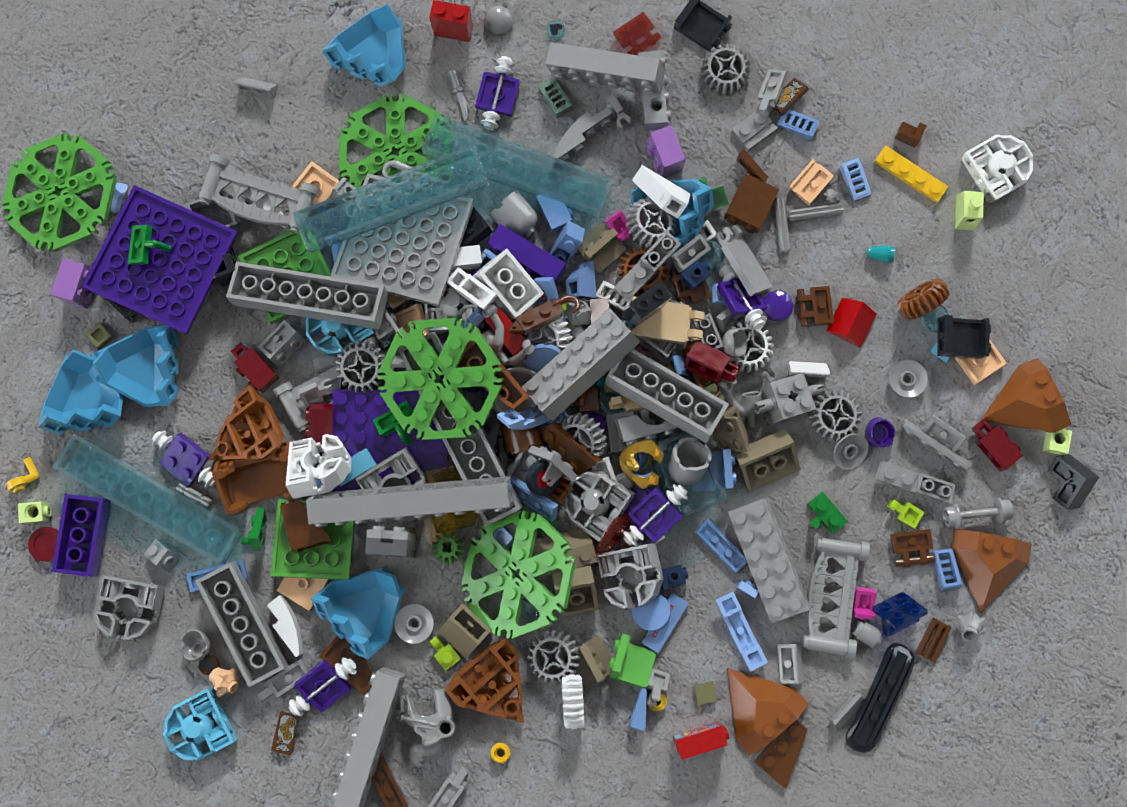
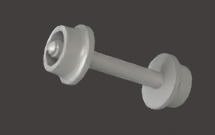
M1001 498L995 499L994 508L960 512L958 505L955 503L943 510L945 525L947 527H955L956 529L961 528L962 519L995 515L997 521L1002 524L1006 520L1013 518V507L1010 500H1002Z

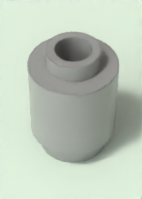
M859 620L852 631L856 639L872 648L875 645L879 646L883 639L882 631L866 621L862 622Z

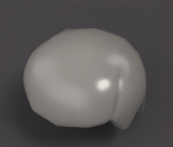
M502 6L492 7L484 18L486 30L491 31L495 35L507 33L513 24L511 12Z
M733 328L724 334L722 346L726 354L731 357H742L745 355L747 336L744 329Z
M193 629L188 630L181 637L183 645L180 651L185 659L196 662L206 657L210 650V641L206 634Z

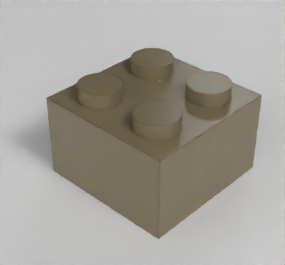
M591 565L575 568L567 609L563 608L565 612L560 613V617L599 609ZM562 571L552 573L556 596L560 591Z

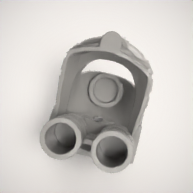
M445 689L433 691L436 713L428 716H422L417 713L413 700L409 695L398 696L400 712L403 713L401 715V722L412 726L414 731L422 737L423 757L436 755L441 748L444 737L447 738L453 735L457 730V723L453 719L452 699L445 692ZM444 722H448L451 725L450 733L443 730Z

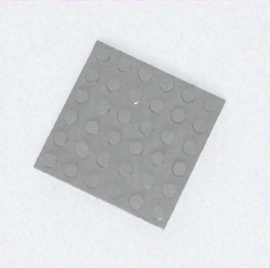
M367 173L330 277L384 285L389 294L440 307L448 278L454 266L475 203L474 199Z

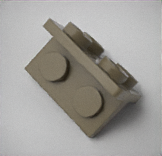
M600 223L583 238V243L577 251L587 262L594 261V269L600 274L626 252V247L617 239L618 233L614 228L609 230L604 223Z
M730 407L725 411L713 431V438L719 451L731 449V452H748L750 450L747 442L749 437L738 408Z
M599 635L578 646L580 650L575 652V655H580L581 658L575 661L580 666L573 668L577 671L576 675L581 676L583 688L595 682H600L605 679L604 677L610 675L611 669H608L611 656Z

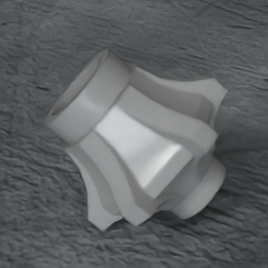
M973 612L965 616H957L959 622L957 629L961 632V636L965 641L974 642L980 634L986 632L984 628L985 618H979Z

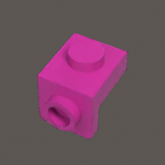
M618 210L604 221L610 230L612 228L615 229L618 233L617 239L619 241H627L632 238L633 234H628L630 230L626 228L628 222L621 210Z
M856 587L853 601L855 617L862 620L875 619L876 589Z

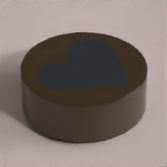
M206 655L198 663L200 672L205 675H210L215 668L220 666L218 658L214 655Z

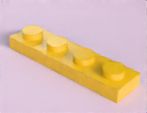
M886 145L874 161V163L935 203L940 200L948 188L946 184Z

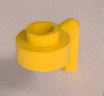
M31 457L23 460L30 474L8 481L5 485L9 492H14V494L22 492L28 483L39 478V473Z

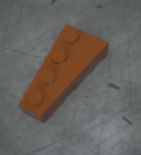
M471 341L468 344L458 367L483 366L486 364L487 359L475 341ZM503 364L494 365V368H503V371L496 372V377L498 379L504 378L502 382H495L496 385L503 384L497 398L512 409H519L530 399V396Z

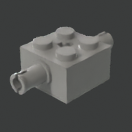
M803 373L771 382L761 388L765 400L753 403V409L760 407L754 410V412L760 414L769 411L773 424L807 414L816 409L812 397L825 393V388L819 389L824 384L818 382L808 386Z

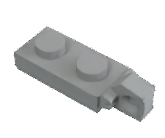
M768 69L758 95L760 116L768 117L771 107L776 106L788 76L787 71Z
M299 658L285 669L267 679L263 683L265 687L257 692L259 699L262 701L269 695L272 698L279 697L294 687L295 682L309 672L302 659Z
M462 766L457 775L452 772L428 807H452L465 788L467 782L463 779L469 770Z

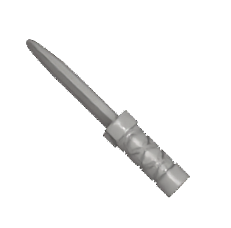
M456 70L449 71V76L453 84V92L458 97L463 119L467 121L468 110L463 95L464 90L459 83Z

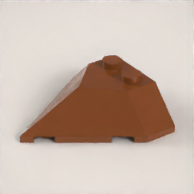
M1038 358L1017 367L981 418V420L983 419L986 422H996L1001 425L1030 430H1043L1048 433H1054L1071 426L1065 402L1047 367Z
M250 385L236 396L233 402L235 404L231 415H227L216 440L218 444L214 453H210L208 460L266 459L280 447L285 436L272 406Z
M954 529L951 548L959 562V567L969 590L976 600L978 610L982 613L1029 564L1032 544L1018 539L983 532Z
M505 637L486 646L458 670L446 687L445 692L459 707H466L482 713L524 723L521 677L518 664L519 653Z
M727 668L736 740L750 756L767 746L796 721L809 703L796 688Z

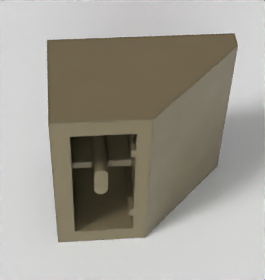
M462 603L444 623L438 633L467 659L491 632V629L465 603Z

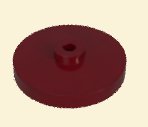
M41 527L31 534L28 541V549L33 558L42 562L54 560L58 536L57 529Z

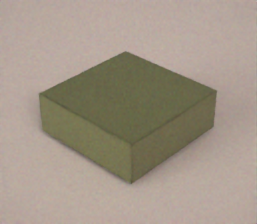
M101 322L85 334L99 350L114 338Z
M713 681L693 685L697 705L717 702Z

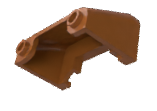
M283 441L280 447L266 459L218 460L215 463L212 476L227 515L241 514L244 512L247 504L283 494L286 498L293 499L286 487L290 441Z

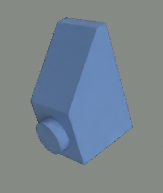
M542 195L536 196V202L552 234L562 230L568 220L572 222L574 218L573 212L570 208H566L565 203Z

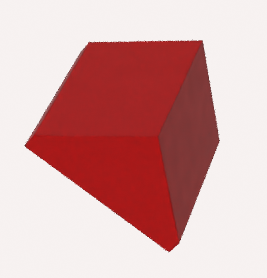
M842 298L833 315L834 323L828 325L826 332L861 348L877 314L862 301Z

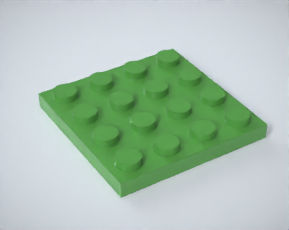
M307 223L301 234L289 231L238 256L242 263L323 276L331 275V271ZM265 311L271 324L289 316L288 314Z
M278 499L270 576L350 580L355 521H347V524L335 525V522L327 523L328 525L322 527L332 538V543L294 553L290 548L280 505H284V502L290 499ZM299 500L307 509L306 500Z

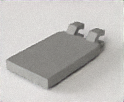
M738 225L731 227L735 232V236L729 227L722 229L726 238L723 237L722 232L715 234L719 244L722 246L723 253L750 297L768 291L773 287L746 241L742 238L743 231Z

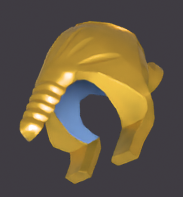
M652 440L636 442L622 451L619 457L620 468L641 489H645L652 484L658 485L659 476L650 472L649 474L641 475L640 473L647 466L651 465L652 457L655 461L661 463L664 453L661 452L658 445Z

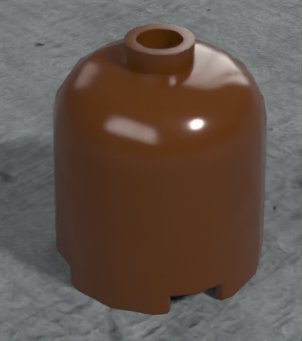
M503 422L501 423V435L506 458H514L513 454L529 450L528 446L543 447L538 426L516 430L508 428Z

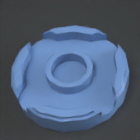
M544 344L535 345L534 353L527 355V368L538 373L561 350L551 344L549 346Z
M660 593L648 605L632 608V616L635 623L648 631H658L664 628L671 617V605Z

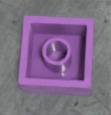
M672 125L651 132L647 151L649 156L654 158L655 163L653 165L656 173H660L664 178L683 171L686 158Z
M63 258L51 295L65 303L86 308L87 304L91 302L92 294L91 291L81 286L91 268L85 264Z

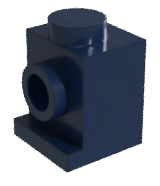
M697 260L681 273L680 279L693 292L710 276V267L706 262ZM698 270L701 274L697 276L694 274V271Z
M680 564L662 569V590L686 584L685 579H688L686 568H682ZM672 573H676L678 575V578L676 580L671 579Z

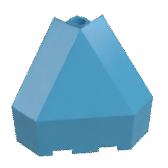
M389 4L380 8L377 6L336 35L322 52L334 68L348 70L351 75L363 80L367 78L374 81V84L379 87L392 83L406 67L401 16L396 17Z
M695 179L668 180L690 193L687 207L674 222L676 229L674 230L673 237L681 243L674 253L690 242L695 235L699 234L705 223L703 222L704 217L708 211L711 212L714 206L712 188ZM639 187L630 191L632 204L629 205L630 208L640 199L645 200L649 197Z
M166 325L145 327L95 352L97 358L92 363L98 373L95 380L144 407L170 405L178 394V385H175V374H178L179 359L175 358V348H179V339L173 328Z
M73 349L68 356L65 355L42 406L38 428L54 434H65L66 430L73 429L76 432L92 430V427L96 426L109 428L121 417L124 395L95 380L98 373L92 363L97 357L93 351L88 356Z
M387 566L352 575L350 580L331 581L314 595L311 600L318 616L321 619L326 618L333 625L331 629L341 640L345 638L352 645L350 647L351 651L358 656L369 659L389 641L406 586L398 584L397 577L394 574H390Z

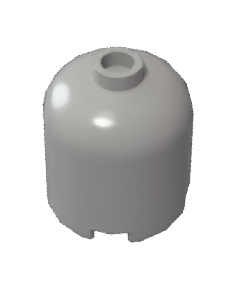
M516 190L501 202L503 205L499 209L495 208L489 216L498 225L505 226L521 237L524 235L529 237L535 231L533 227L537 223V214L519 191Z
M686 437L680 439L674 446L669 460L668 473L676 483L683 486L697 484L703 478L712 459L708 445L698 442L697 438Z

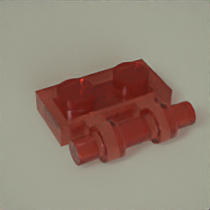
M644 12L613 31V35L623 49L629 45L632 49L627 52V54L638 56L639 52H642L649 46L653 47L661 39L658 32L651 35L650 31L654 29V25ZM644 36L646 40L638 45L636 40Z
M625 513L624 516L620 514L613 519L595 551L603 554L607 550L610 551L616 543H619L621 534L630 525L631 517L628 513Z

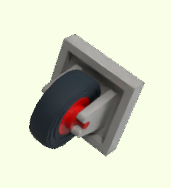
M531 446L528 450V453L537 460V462H534L529 467L526 473V485L532 493L538 496H546L556 489L560 477L574 482L578 477L572 471L573 467L567 462H563L561 460L562 456L556 451L552 450L550 452L542 446L540 448Z

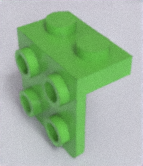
M622 633L620 639H616L613 647L616 653L615 657H611L608 669H611L609 678L646 688L649 684L656 652L628 643L630 636Z

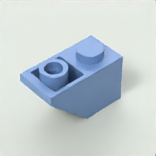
M568 220L560 231L550 254L567 264L583 243L585 229Z
M588 261L576 266L566 280L567 295L586 298L587 300L596 298L594 261Z

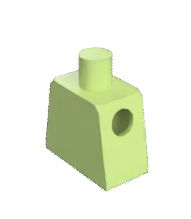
M963 191L956 195L955 230L974 231L983 219V192Z

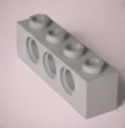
M661 51L638 53V56L660 59L663 68H665V58L661 57ZM666 75L664 76L660 94L648 95L641 91L645 130L661 129L667 127L668 122H671V113L666 107V104H669L668 92L665 93L664 86H667ZM657 105L661 110L655 111L652 109V106Z

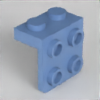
M731 449L711 452L712 459L703 478L697 484L692 485V489L696 492L733 489V485H736V473H732V465H735V455L731 454Z

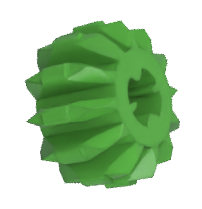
M444 531L442 532L443 539L439 535L435 536L439 543L432 542V545L437 546V549L431 551L432 553L439 552L435 557L436 560L443 556V564L446 563L447 558L449 563L453 564V556L460 560L457 552L464 553V550L458 549V547L464 545V542L457 543L461 538L459 535L453 539L454 532L451 531L448 538L447 533ZM445 543L452 544V551L450 553L449 551L444 552Z

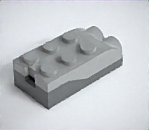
M373 526V530L367 529L365 554L415 558L416 536L410 533V529L403 527H393V531H390V528L385 526Z

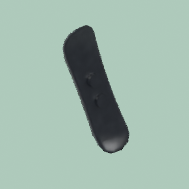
M893 643L886 649L872 685L846 733V744L854 751L861 753L871 751L882 736L915 663L912 651L905 645Z

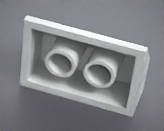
M505 249L473 275L474 278L497 294L493 301L510 320L516 319L515 317L521 315L544 294L508 249Z

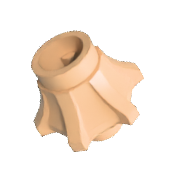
M218 667L211 672L209 680L213 683L218 697L221 698L226 693H234L238 689L239 684L237 681H239L240 677L236 675V669L225 670Z

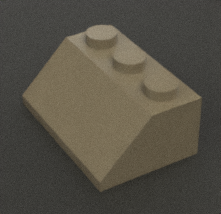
M785 429L750 443V450L748 452H732L735 455L736 467L748 492L801 470L795 443Z
M579 527L559 532L571 543L566 545L573 548L567 552V557L574 556L576 558L572 561L576 562L575 568L598 562L591 536ZM550 536L536 539L534 545L535 556L551 550L554 547L553 539ZM553 572L541 576V578L550 576Z

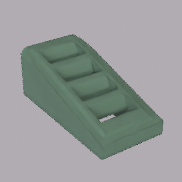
M555 78L538 86L556 118L572 110V104ZM552 84L554 85V88L545 91V88L551 86ZM557 90L558 93H556L555 95L549 97V94H551V93H553V92H555V91ZM559 96L561 97V99L553 103L552 100L556 99ZM564 102V105L558 108L556 107V105Z

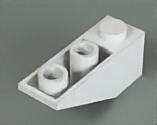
M643 165L632 179L661 209L676 218L680 217L689 203V192Z

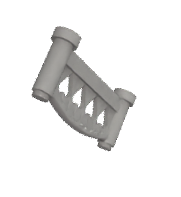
M211 154L209 159L210 167L198 197L201 204L210 206V203L214 202L225 210L244 219L269 225H288L291 227V232L301 234L307 222L314 198L318 197L320 189L317 186L303 182L300 190L228 168L230 161L227 158ZM232 183L235 197L229 199L227 196H220V192ZM248 189H251L254 200L251 205L238 201L239 196ZM269 194L272 208L268 211L263 207L257 208V202ZM287 200L290 214L288 216H283L282 213L276 214L274 212L275 208Z
M375 337L364 340L368 342V347L371 343H374V350L378 348V342ZM362 351L368 362H375L369 353ZM355 356L348 360L347 366L355 362ZM361 362V365L353 367V369H363L365 367H369L370 365H364ZM336 365L293 388L290 382H287L273 390L276 398H280L299 433L309 428V421H306L307 408L298 393V389L315 382L319 386L322 381L329 378L334 389H341L342 379L337 378L341 375V372H335V369L340 368V365ZM376 368L370 369L368 373L374 376ZM349 371V375L358 382V375L353 371ZM378 379L381 385L385 386V380Z
M827 538L817 539L816 550L820 551V556L812 572L807 596L811 607L807 611L809 635L804 636L803 647L807 650L843 655L846 659H855L857 640L849 639L858 563L859 561L867 562L870 549L868 542L861 541L859 544ZM833 558L845 569L830 575L826 572V568L829 566L827 560ZM827 577L832 578L842 588L826 594L823 590L826 586L825 579ZM829 597L839 608L823 613L821 611V607L824 605L822 599ZM825 616L837 627L820 633L818 630L819 625H821L819 622L820 617Z

